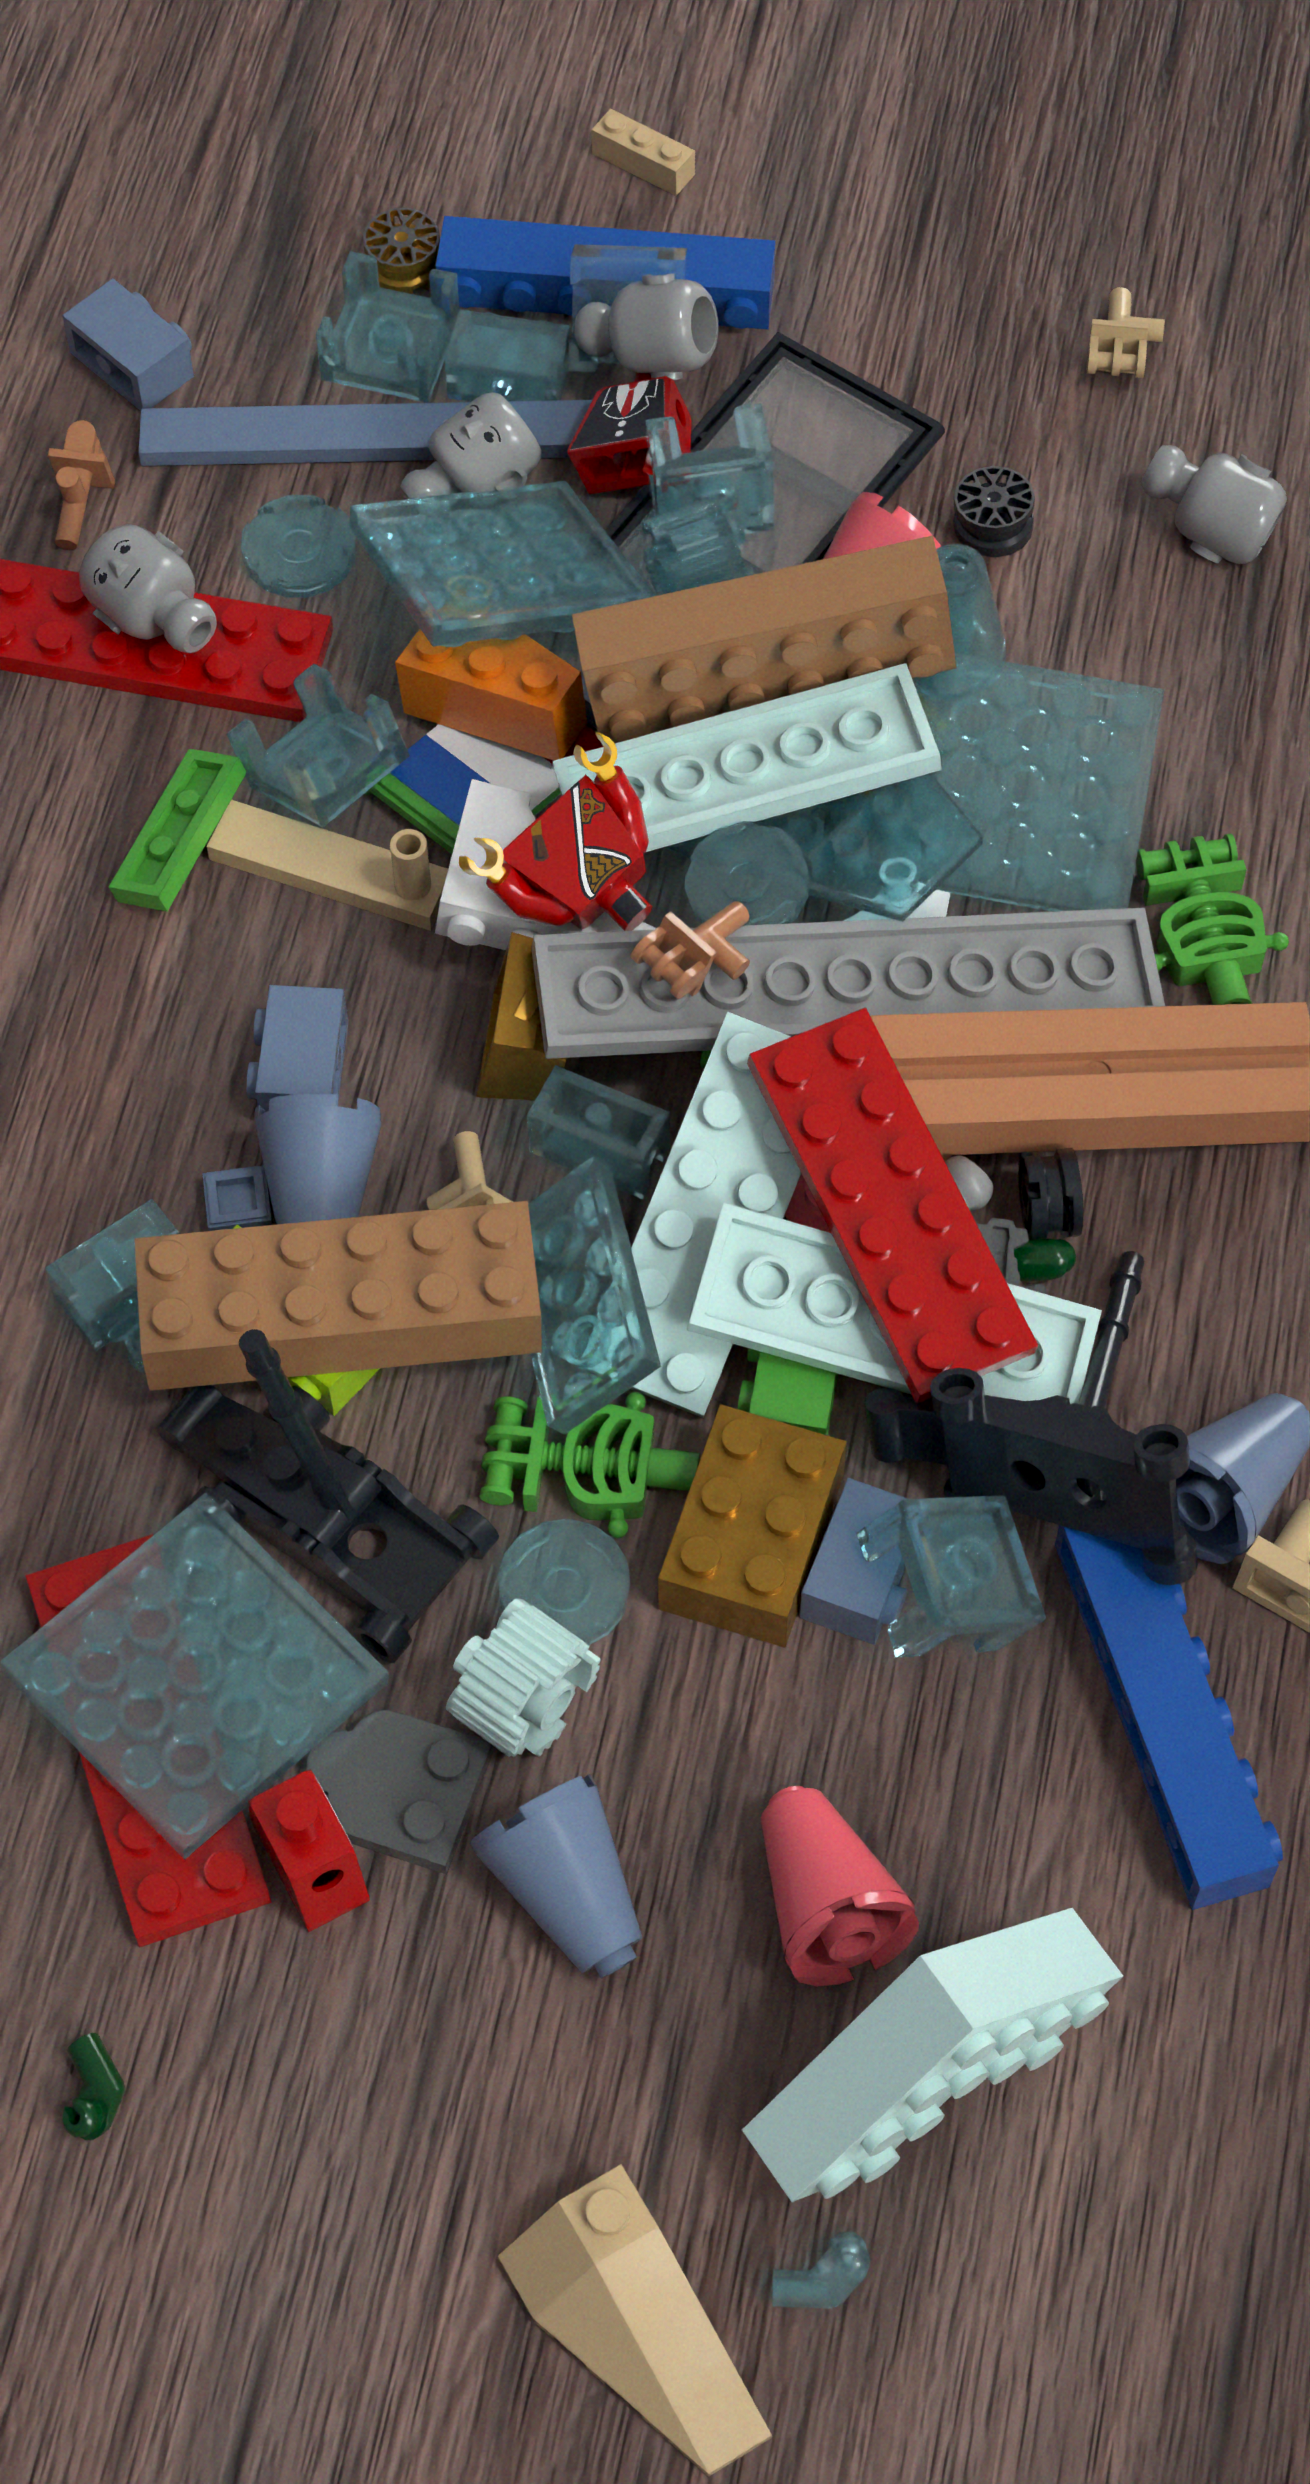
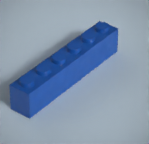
M444 216L436 261L439 305L463 308L477 307L577 316L579 310L591 302H601L611 307L618 292L632 282L642 281V275L674 273V279L696 281L709 292L716 306L718 326L769 330L775 275L776 240Z
M1059 1525L1055 1541L1056 1550L1191 1909L1195 1910L1270 1888L1279 1866L1278 1862L1283 1859L1281 1842L1272 1822H1262L1254 1799L1258 1797V1786L1253 1769L1246 1758L1238 1760L1229 1738L1234 1735V1725L1230 1710L1223 1697L1214 1698L1206 1675L1210 1674L1207 1651L1199 1636L1190 1637L1182 1615L1187 1613V1606L1181 1585H1164L1150 1580L1144 1571L1142 1549Z

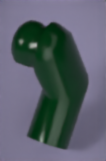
M1063 1239L1029 1240L1027 1244L1014 1250L1020 1281L1023 1282L1061 1278L1073 1268L1076 1262L1075 1249L1069 1242Z
M89 2033L74 2041L67 2048V2052L83 2084L77 2097L72 2102L73 2106H65L62 2113V2123L65 2130L70 2135L84 2140H94L110 2129L125 2094L124 2081L98 2033Z

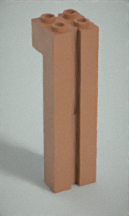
M1306 1002L871 1015L944 1161L952 1155L1045 1152L1064 1148L1098 1150L1310 1141V1016Z

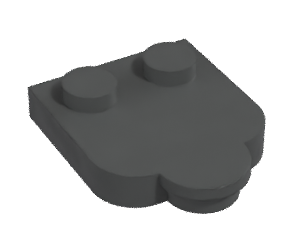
M379 1710L362 1718L353 1731L336 1730L321 1736L312 1745L308 1753L307 1770L311 1769L320 1783L351 1844L447 1875L491 1760L493 1745L484 1739L397 1711Z

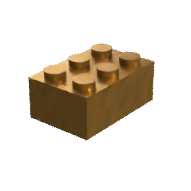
M720 1404L658 1578L659 1610L786 1648L801 1603L802 1590L817 1556L844 1475L847 1441Z

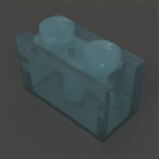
M459 309L445 358L447 397L472 402L483 394L493 392L501 394L507 401L561 400L571 365V354L565 353L570 336V326L543 320L535 321L501 316L490 312L481 313Z
M556 1065L527 1114L529 1149L531 1153L641 1199L644 1198L650 1187L649 1172L653 1158L663 1162L670 1150V1112Z
M153 1199L45 1267L54 1298L95 1351L110 1342H120L128 1338L140 1326L134 1238L180 1234Z

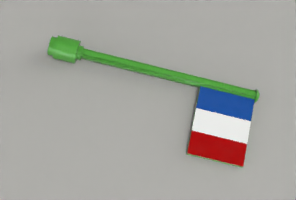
M440 724L388 766L383 763H376L370 766L363 774L361 780V788L365 794L373 793L451 854L453 853L472 779L532 793L529 807L534 816L561 794L553 766L554 760ZM585 725L563 758L574 755L576 745L581 746L585 752L601 748L603 745H601V741L597 738L595 731ZM712 1050L701 1051L700 1066L703 1069Z

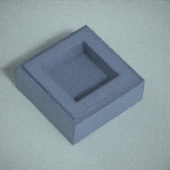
M264 1165L202 1173L209 1231L233 1229L237 1224L242 1228L273 1225L269 1188Z

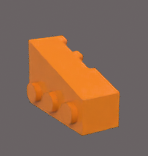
M451 585L395 661L403 711L408 715L551 760L563 758L587 724L581 671L453 585Z

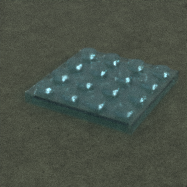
M566 481L503 488V492H498L497 490L464 492L350 506L349 527L432 646L458 647L466 642L494 638L512 640L524 634L547 631L571 632L575 630L572 614L655 596Z
M955 653L956 669L938 672L930 677H922L919 699L940 753L942 770L903 781L885 882L890 883V880L894 879L952 894L1053 912L1128 908L1165 689Z
M207 1493L198 1498L0 1661L2 1672L184 1860L243 1810L251 1798L266 1790L389 1683V1672Z

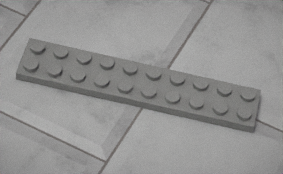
M1145 908L746 925L725 938L750 960V964L744 973L733 980L712 962L699 992L693 997L688 993L681 999L675 998L670 993L672 985L665 979L657 982L650 975L652 968L647 963L637 964L630 958L631 952L638 942L653 930L534 935L531 946L545 1059L712 1050L727 1012L793 1037L865 1007L871 1016L1165 1006Z

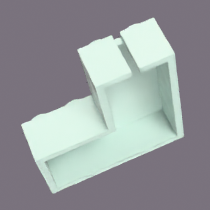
M1073 1908L920 1955L756 2115L742 2131L791 2202L819 2191L825 2199L831 2198L851 2185L859 2176H861L865 2183H869L886 2173L899 2161L900 2156L895 2149L906 2138L909 2141H914L925 2135L942 2121L945 2115L939 2107L951 2096L954 2099H958L980 2085L987 2077L995 2085L1014 2074L1024 2064L1032 2071L1051 2060L1064 2047V2044L1059 2039L1060 2035L1071 2025L1075 2029L1084 2026L1106 2009L1109 2002L1104 1994L1123 1977V1974Z

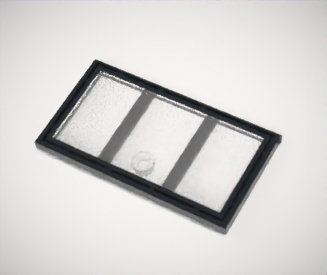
M777 332L691 431L690 471L688 478L644 485L556 587L557 599L579 612H585L823 560L851 503L862 492L876 493L884 497L877 505L883 508L945 434V428L935 419Z

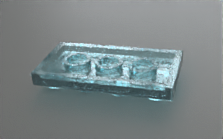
M595 1156L590 1157L528 1204L542 1329V1352L531 1353V1358L547 1426L563 1434L571 1431L661 1367L609 1164Z

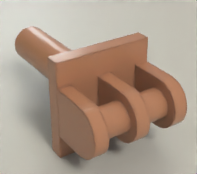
M85 420L76 421L69 426L63 450L49 448L48 458L63 496L55 544L66 550H75L78 547L90 486L114 489L115 485L113 473L107 457L101 448L95 428L90 422Z
M733 901L692 931L670 911L664 916L659 927L638 942L632 950L630 958L637 964L647 963L652 968L650 975L657 982L665 979L672 985L670 993L675 998L681 999L688 993L693 997L699 992L712 962L733 980L740 977L749 966L750 960L725 939L749 921V912L742 903Z

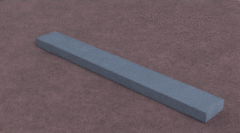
M592 400L508 402L517 411L538 441L541 448V458H569L567 453L569 445ZM470 402L141 409L140 463L141 466L435 460L429 450L431 434L443 424L444 420L451 418Z

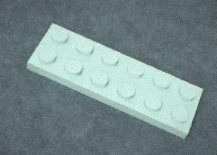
M906 663L615 743L617 759L613 765L620 766L642 803L649 838L646 852L942 770L939 750ZM604 747L586 751L588 761H598L602 757ZM574 755L553 761L562 795L585 774L593 782L597 776L595 772L581 766L575 760Z
M727 1012L584 1363L583 1370L704 1418L733 1343L687 1331L723 1202L783 1219L801 1176V1171L747 1065L750 1053L788 1039L791 1036Z
M723 1202L687 1331L911 1394L832 1234ZM1008 1284L1039 1346L1034 1354L981 1376L985 1395L1021 1401L1041 1400L1059 1395L1070 1398V1404H1079L1102 1310Z

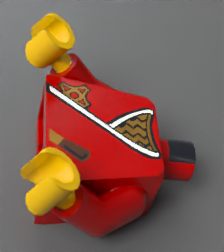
M595 732L604 747L602 757L598 761L589 762L587 754L581 746L576 745L574 748L575 760L584 768L597 774L594 782L585 774L503 850L492 839L474 838V841L482 846L486 852L484 865L478 868L469 857L460 856L459 866L463 872L469 875L486 876L487 887L520 918L558 927L571 922L583 930L606 912L624 931H632L647 918L653 907L633 887L646 873L643 854L649 845V838L642 803L620 766H613L617 759L615 743L609 737Z

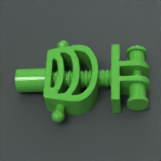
M1231 833L1225 834L1223 839L1205 841L1203 836L1192 837L1190 840V850L1180 851L1176 840L1165 842L1164 849L1145 851L1143 848L1137 849L1135 853L1137 872L1141 880H1146L1143 893L1145 905L1150 906L1178 901L1169 907L1161 917L1156 941L1159 954H1155L1158 971L1166 966L1173 982L1177 986L1206 982L1213 1005L1252 1004L1243 975L1261 972L1266 949L1272 948L1275 951H1282L1287 948L1289 939L1282 932L1265 935L1263 913L1260 906L1249 897L1230 893L1231 891L1242 890L1247 870L1244 860H1238L1234 836ZM1192 863L1194 868L1186 869L1185 864Z
M632 1392L627 1396L625 1401L626 1408L603 1402L587 1406L573 1421L563 1446L561 1442H558L557 1445L553 1441L550 1444L548 1443L552 1417L550 1398L537 1397L533 1428L521 1426L522 1416L527 1413V1403L519 1398L504 1396L495 1399L493 1409L496 1411L495 1425L488 1427L485 1441L490 1446L497 1448V1450L487 1452L482 1457L481 1468L487 1472L485 1486L480 1489L479 1497L488 1504L498 1506L509 1505L513 1502L514 1493L511 1491L512 1479H525L523 1488L524 1511L537 1512L543 1470L546 1467L548 1471L554 1468L558 1472L561 1469L564 1474L565 1493L574 1512L588 1520H610L608 1524L609 1534L614 1538H622L628 1532V1524L625 1519L643 1517L648 1487L690 1490L700 1462V1453L653 1448L655 1437L654 1417L640 1412L644 1409L646 1400L639 1392ZM599 1431L595 1446L589 1448L585 1445L582 1448L583 1442L591 1434ZM624 1436L620 1449L616 1451L612 1446L618 1438ZM511 1451L525 1452L529 1454L512 1453ZM581 1471L583 1475L586 1472L588 1475L593 1474L594 1493L584 1490L576 1480L574 1473L578 1474ZM607 1474L610 1478L613 1475L618 1478L619 1493L609 1490L604 1478ZM635 1477L636 1481L632 1484L630 1480Z

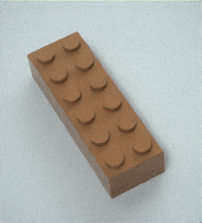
M933 535L572 614L582 672L598 733L609 737L614 743L904 663L907 664L912 678L930 677L938 672L957 668L947 590Z
M528 1201L134 1238L141 1355L149 1391L255 1381L256 1378L252 1377L246 1368V1359L238 1344L240 1337L251 1329L261 1330L265 1334L270 1346L278 1352L281 1358V1367L286 1377L542 1352L541 1310Z

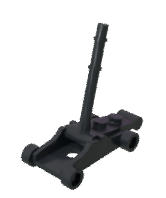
M1134 1251L1122 1253L1117 1269L1111 1275L1109 1283L1111 1290L1103 1318L1100 1319L1098 1324V1337L1079 1404H1070V1398L1059 1395L1032 1401L985 1395L982 1377L977 1372L966 1368H953L939 1373L930 1385L931 1398L917 1404L913 1397L903 1396L898 1390L892 1388L876 1389L865 1398L869 1439L874 1458L885 1463H894L903 1458L948 1465L950 1478L946 1481L943 1489L947 1515L952 1521L961 1525H979L989 1521L996 1514L998 1507L1142 1549L1145 1574L1150 1580L1158 1584H1181L1189 1580L1196 1573L1198 1567L1195 1539L1186 1532V1528L1179 1524L1176 1479L1188 1470L1190 1464L1187 1435L1181 1429L1166 1424L1151 1425L1142 1429L1138 1434H1134L1117 1425L1105 1408L1122 1344L1128 1338V1322L1135 1296L1140 1292L1142 1286L1141 1274L1145 1261L1141 1254Z
M251 1329L246 1331L240 1337L238 1344L246 1359L245 1365L249 1374L256 1378L269 1403L268 1409L274 1421L222 1395L212 1385L192 1387L156 1427V1430L161 1438L172 1448L181 1453H187L225 1482L219 1481L213 1489L202 1486L185 1505V1510L202 1530L220 1541H225L242 1522L366 1611L367 1614L354 1628L356 1636L376 1656L386 1662L395 1663L412 1643L408 1631L471 1557L483 1559L498 1541V1532L484 1516L463 1504L458 1505L446 1520H443L416 1499L393 1474L385 1469L382 1470L374 1462L365 1459L363 1453L356 1448L338 1443L321 1433L320 1431L330 1421L328 1412L308 1392L290 1385L281 1367V1358L278 1352L270 1346L265 1334L261 1330ZM366 1528L376 1529L386 1537L387 1545L379 1556L372 1559H361L350 1551L349 1542L352 1536L359 1530Z

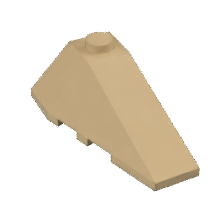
M622 2164L559 2200L498 2255L499 2262L533 2321L551 2338L555 2337L586 2365V2369L603 2384H608L635 2408L649 2425L708 2477L772 2438V2434L661 2230Z

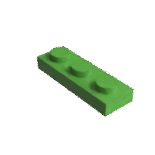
M188 749L109 885V889L117 902L168 912L247 773L239 757Z

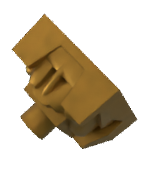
M511 932L494 987L476 1097L530 1101L552 1100L565 1066L566 1058L545 1059L531 951L533 938Z

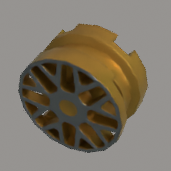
M392 208L377 214L368 222L363 232L366 273L374 287L383 293L401 297L413 296V290L422 286L428 290L437 282L436 261L440 235L439 228L433 218L422 211L411 208ZM394 216H398L401 224H395ZM416 218H420L417 225L411 224Z

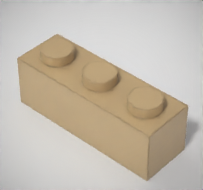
M611 108L591 129L593 155L675 196L695 175V150Z

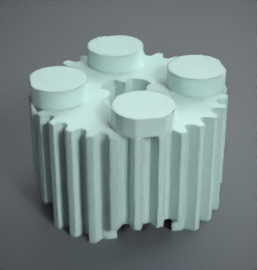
M516 1598L505 1608L498 1620L496 1629L494 1628L491 1631L488 1639L483 1640L479 1636H474L460 1651L455 1659L453 1668L462 1676L459 1679L460 1684L454 1689L447 1701L446 1710L508 1757H515L517 1754L522 1755L525 1748L539 1757L545 1748L549 1749L555 1739L558 1740L561 1732L567 1725L560 1717L568 1708L575 1694V1688L578 1686L585 1692H588L591 1684L596 1680L597 1676L595 1674L600 1669L598 1664L601 1658L589 1651V1645L545 1613L535 1606H531L523 1599Z

